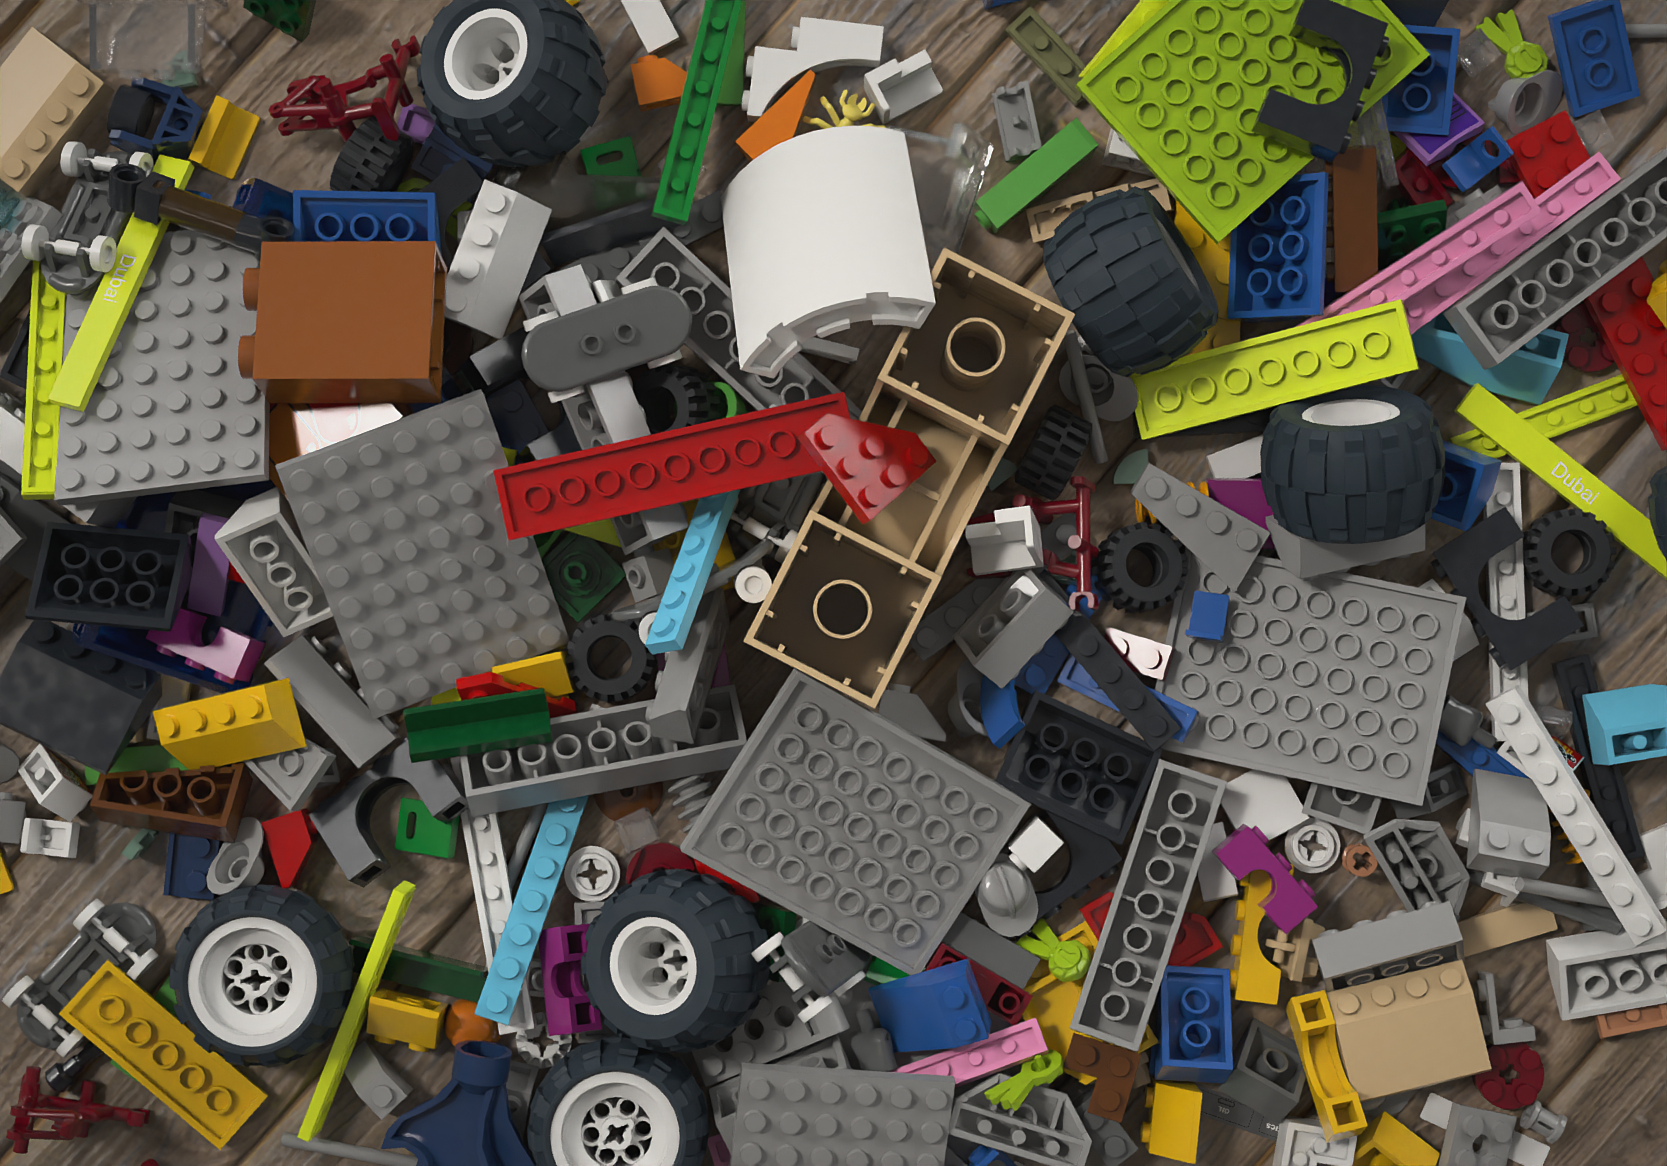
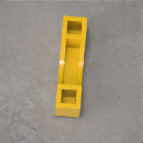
M1290 864L1293 869L1289 873L1293 877L1294 865ZM1258 869L1249 872L1239 881V886H1244L1242 900H1237L1235 906V920L1239 921L1238 935L1233 934L1231 939L1230 953L1235 955L1234 969H1230L1231 996L1235 1000L1277 1005L1281 969L1271 964L1264 957L1258 944V928L1265 913L1257 904L1269 894L1271 879L1265 870Z
M1321 990L1292 997L1285 1010L1326 1142L1329 1143L1361 1135L1368 1125L1358 1093L1350 1085L1341 1064L1335 1036V1020L1326 992Z

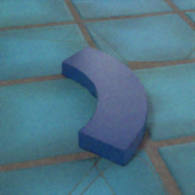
M983 674L980 695L982 719L989 738L1000 749L1025 726L1017 706V691L1014 690L1015 679L1009 681L1002 689Z

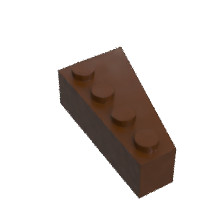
M1374 144L1348 146L1344 155L1338 153L1331 163L1324 160V172L1329 173L1328 177H1331V191H1328L1327 213H1331V226L1327 227L1326 248H1331V262H1326L1327 283H1332L1335 292H1349L1378 274L1377 161Z
M245 763L232 764V767L216 768L215 765L200 766V769L193 770L166 768L164 772L147 773L146 770L111 772L107 775L100 773L90 807L102 822L235 843L253 778Z

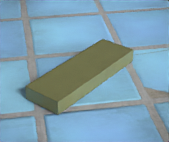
M1030 6L1005 29V33L1074 106H1077L1084 97L1075 86L1082 80L1079 75L1086 67V64Z

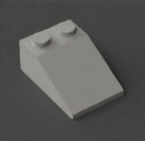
M1474 769L1467 868L1537 880L1549 867L1551 830L1547 802L1530 778Z

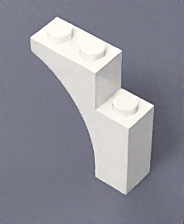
M801 17L800 27L793 26L791 47L797 48V51L755 46L754 56H748L746 64V77H752L750 90H744L741 111H747L748 122H756L771 108L784 91L798 82L810 69L816 73L841 66L878 68L880 65L884 27Z

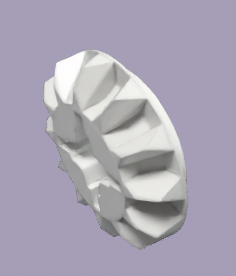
M1310 818L1292 828L1284 838V853L1295 868L1306 873H1319L1327 870L1335 863L1339 856L1340 839L1338 833L1331 824L1319 818ZM1316 830V842L1326 847V849L1313 850L1312 855L1307 860V848L1299 844L1298 841L1310 840L1311 835Z
M583 847L574 852L568 859L564 872L565 882L572 894L581 900L589 902L603 900L614 892L619 883L620 868L616 857L603 847ZM590 859L593 860L596 869L607 871V873L597 877L595 888H593V883H591L589 877L578 876V873H583V871L589 869Z
M535 1013L536 1028L517 1032L516 1043L518 1053L527 1064L538 1066L540 1069L552 1067L570 1051L572 1035L570 1033L549 1036L547 1013ZM543 1026H546L547 1037L553 1039V1041H559V1043L548 1044L543 1055L541 1054L540 1044L529 1039L539 1037Z

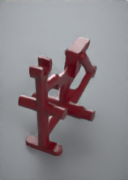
M415 35L411 36L410 41L403 46L399 39H395L391 46L395 52L396 59L394 60L392 54L383 55L379 59L381 65L369 68L364 76L333 86L330 78H326L325 75H311L308 78L291 82L287 88L288 96L283 101L274 103L269 107V113L272 118L288 117L278 125L280 134L282 136H289L299 131L338 129L343 141L347 142L357 129L353 120L375 116L385 137L392 141L397 140L400 130L395 122L394 114L398 100L402 107H407L414 102L404 79L410 57H415L419 54L420 45ZM388 78L389 83L384 99L377 97L373 99L372 103L349 106L348 94L367 87L374 88L378 80ZM301 98H309L304 104L295 105ZM306 116H311L314 118L310 120H303Z
M1074 476L1070 478V485L1076 488V499L1043 502L1037 497H1028L1022 494L1014 496L1012 501L1014 506L1008 508L1030 506L1038 523L1047 525L1053 521V515L1076 513V535L1069 537L1068 545L1076 550L1077 564L1062 562L1057 554L1042 548L1044 565L1048 566L1050 573L1077 579V592H1073L1069 598L1071 610L1079 611V603L1084 597L1088 598V608L1097 610L1099 600L1091 592V559H1095L1099 555V549L1091 544L1090 493L1096 492V485L1085 477ZM991 512L970 518L968 525L995 522V513ZM973 568L967 569V574L974 579L1006 578L1012 573V571L975 575Z
M27 1066L26 1074L23 1075L18 1104L11 1106L10 1115L16 1116L12 1127L7 1130L6 1138L15 1140L13 1152L26 1154L28 1153L30 1139L72 1140L75 1136L86 1138L88 1137L90 1123L115 1120L127 1122L126 1124L130 1126L143 1127V1124L149 1123L150 1110L145 1108L129 1109L93 1103L97 1081L90 1079L82 1081L79 1100L39 1094L41 1068ZM35 1117L54 1121L51 1129L56 1131L33 1130Z

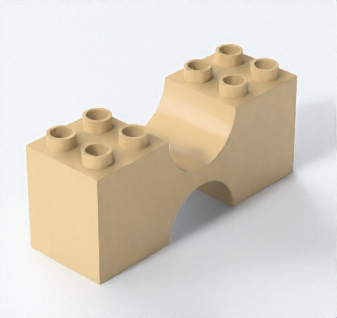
M945 247L931 272L936 304L920 329L908 326L903 327L858 419L864 422L915 432L937 462L871 521L865 524L861 523L828 479L815 504L809 511L743 641L873 708H876L942 578L949 559L980 497L1009 446L1075 316V313Z

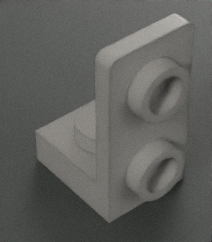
M1486 970L1478 971L1479 980L1475 981L1474 988L1477 1001L1482 1002L1483 1015H1479V1019L1486 1040L1493 1045L1536 1040L1534 1026L1523 1022L1521 1017L1501 1019L1502 1024H1499L1493 974Z
M511 1061L506 1088L511 1118L523 1140L530 1099L538 1077L539 1067Z

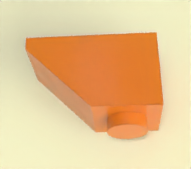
M657 55L640 57L637 59L638 63L631 64L641 112L680 103L687 75L685 70L665 57L658 59Z

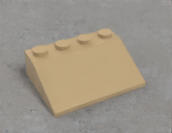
M31 27L0 67V179L27 198L35 194L61 161V153L65 144L69 141L75 142L115 92L110 86L33 27Z
M1462 959L1326 993L1335 1020V1036L1341 1064L1350 1085L1358 1093L1360 1103L1488 1072L1492 1069L1474 994Z

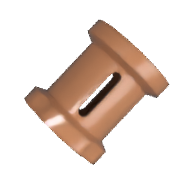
M1360 843L1349 844L1341 853L1343 868L1356 876H1368L1377 867L1378 861L1368 846ZM1355 853L1363 854L1362 859L1365 861V864L1362 867L1355 865L1356 861L1352 858Z

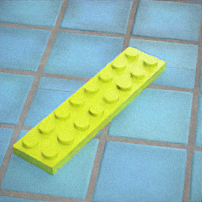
M1399 299L1184 356L1165 368L1143 375L1134 373L1129 377L1134 382L1138 392L1135 414L1141 439L1147 440L1420 369L1403 300Z

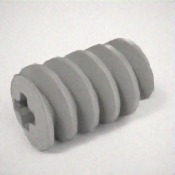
M705 773L687 776L674 781L675 784L667 790L668 794L680 795L672 805L673 807H684L685 809L677 816L678 820H689L690 822L682 829L683 833H689L713 795L705 794V791L712 785L711 781H700V778Z

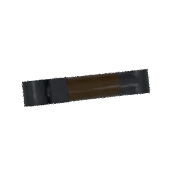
M122 163L113 166L110 170L107 202L116 211L123 213L134 212L135 218L157 225L161 220L168 221L254 252L259 261L261 260L262 242H293L294 225L284 219L282 212L274 208L264 218H260L175 187V179L154 171L146 177V172L137 165Z

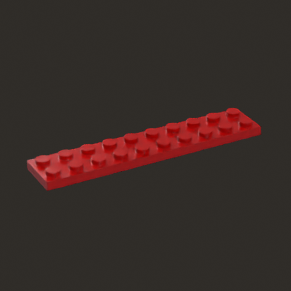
M1566 110L1505 141L1514 152L1509 159L1519 179L1523 181L1534 199L1590 159ZM1641 256L1583 301L1658 445L1664 451L1667 450V329L1647 303L1652 283L1655 280Z
M845 392L493 470L508 540H516L821 472L820 467L797 437L827 413L851 418Z

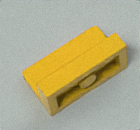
M216 95L188 159L200 167L234 180L261 121L260 117L236 107L229 100Z

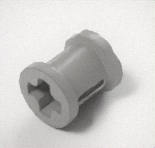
M1537 1100L1527 1105L1520 1119V1126L1522 1128L1535 1130L1544 1135L1546 1141L1551 1144L1560 1138L1567 1123L1566 1116L1553 1114L1541 1107V1102Z

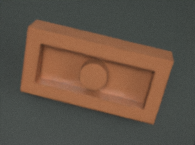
M1663 1003L1594 1015L1599 1037L1604 1039L1667 1026V1005Z

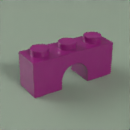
M184 606L180 607L171 632L149 630L146 636L147 640L158 644L155 649L158 652L174 658L177 653L187 657L185 664L202 671L209 667L216 671L214 674L215 678L230 684H234L235 680L249 682L265 646V643L225 627H220L215 640L210 645L205 646L201 633L207 617Z
M1242 824L1213 849L1212 853L1231 875L1239 881L1253 870L1261 869L1268 873L1271 879V890L1257 905L1281 932L1287 934L1318 907L1312 900L1316 894L1303 879L1298 883L1289 873L1293 867L1279 852L1275 856L1265 846L1270 841L1257 826L1251 829L1249 826Z
M589 923L543 929L538 943L549 1036L602 1029L600 1010L593 1009L588 995L580 982L581 956L587 953L588 941L584 938L588 931Z

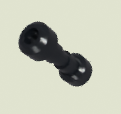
M89 1041L77 1055H73L65 1063H55L45 1072L46 1082L54 1091L64 1093L75 1084V1076L85 1068V1065L92 1059L99 1057L103 1051Z

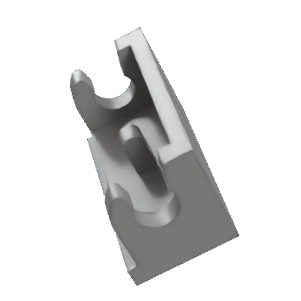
M1028 81L1018 82L1015 87L1007 89L1004 86L996 89V93L992 94L1005 162L1028 158L1042 147Z

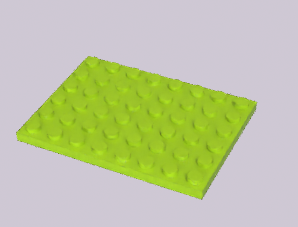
M1171 0L1075 86L1216 245L1315 158L1313 155L1252 132L1263 100L1270 88L1310 104L1329 103L1343 94L1345 77L1338 60L1322 48L1289 36L1303 0ZM1331 0L1389 23L1384 36L1389 37L1385 52L1381 58L1376 56L1372 68L1376 69L1377 73L1370 89L1363 88L1359 99L1365 102L1359 116L1360 118L1430 54L1381 0Z

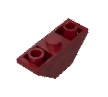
M941 942L925 971L968 959L987 1010L1010 1024L1017 1025L1033 995Z

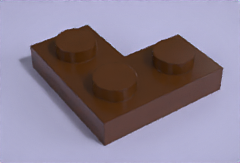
M1073 1033L1063 1068L1097 1078L1087 1113L1121 1123L1142 1054Z

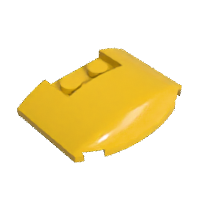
M1086 921L1057 937L1060 942L1078 940L1090 951L1092 962L1098 940ZM1040 959L1024 987V990L1032 994L1033 997L1022 1016L1024 1021L1033 1018L1037 1019L1047 1049L1060 1053L1065 1063L1073 1033L1104 1042L1070 1030L1088 971L1079 980L1062 982L1051 974L1049 961ZM1148 1023L1138 1050L1139 1054L1158 1043ZM1063 1068L1064 1072L1079 1079L1078 1082L1084 1085H1088L1097 1079Z

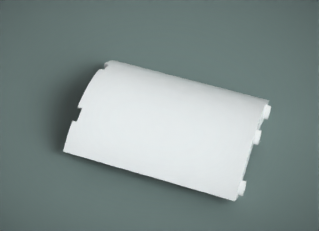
M842 126L816 130L796 136L772 147L751 161L737 174L722 194L721 206L740 370L774 379L785 363L802 350V343L816 335L823 338L835 332L849 329L850 323L872 320L873 325H900L920 329L936 304L904 132L873 126Z

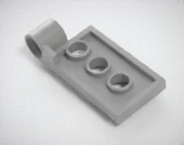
M31 196L26 200H22L15 207L12 213L14 218L6 228L0 230V302L30 262L29 259L24 257L21 247L25 229L31 224L46 227L48 234H50L63 216L53 206Z
M774 982L764 987L759 992L761 997L759 1005L750 1018L743 1025L736 1026V1030L731 1034L733 1046L730 1050L722 1049L719 1043L713 1046L692 1051L705 1086L708 1087L739 1074L741 1062L764 1064L849 1029L850 1026L837 995L830 997L833 1002L806 1023H803L798 1014L806 1008L803 1007L800 999L795 1002L791 997L797 990L793 992L786 982ZM783 1006L791 1008L794 1012V1021L791 1025H785L779 1018V1010ZM751 1019H757L763 1025L764 1032L760 1038L752 1036L749 1032L748 1025Z
M1452 1102L1438 1166H1506L1517 1117ZM1481 1136V1147L1474 1153L1473 1142L1476 1137Z

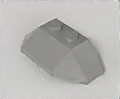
M1394 819L1363 835L1408 912L1419 910L1423 904L1430 901L1438 900L1441 903L1450 901L1458 923L1459 912L1465 899L1470 875L1439 822Z
M997 1073L955 1099L948 1134L1049 1166H1085L1092 1140L1067 1093L1041 1085L1033 1086L1017 1111H1013L1012 1108L1003 1109L1001 1102L992 1105L991 1101L986 1099L984 1094L985 1091L1012 1077L1003 1073Z

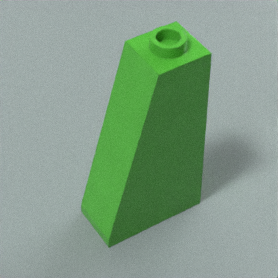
M1076 117L975 202L974 208L977 212L974 213L976 220L985 230L991 228L996 234L1092 158L1098 143Z

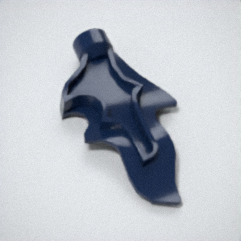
M467 1040L457 1043L455 1046L451 1081L438 1095L401 1115L387 1130L381 1149L405 1148L417 1157L416 1166H536L535 1159L523 1142L511 1118L506 1082L509 1077L512 1051L504 1045L490 1041Z

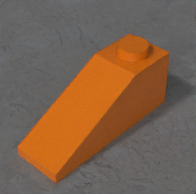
M811 69L735 141L736 148L750 162L772 147L796 137L816 82L815 73Z

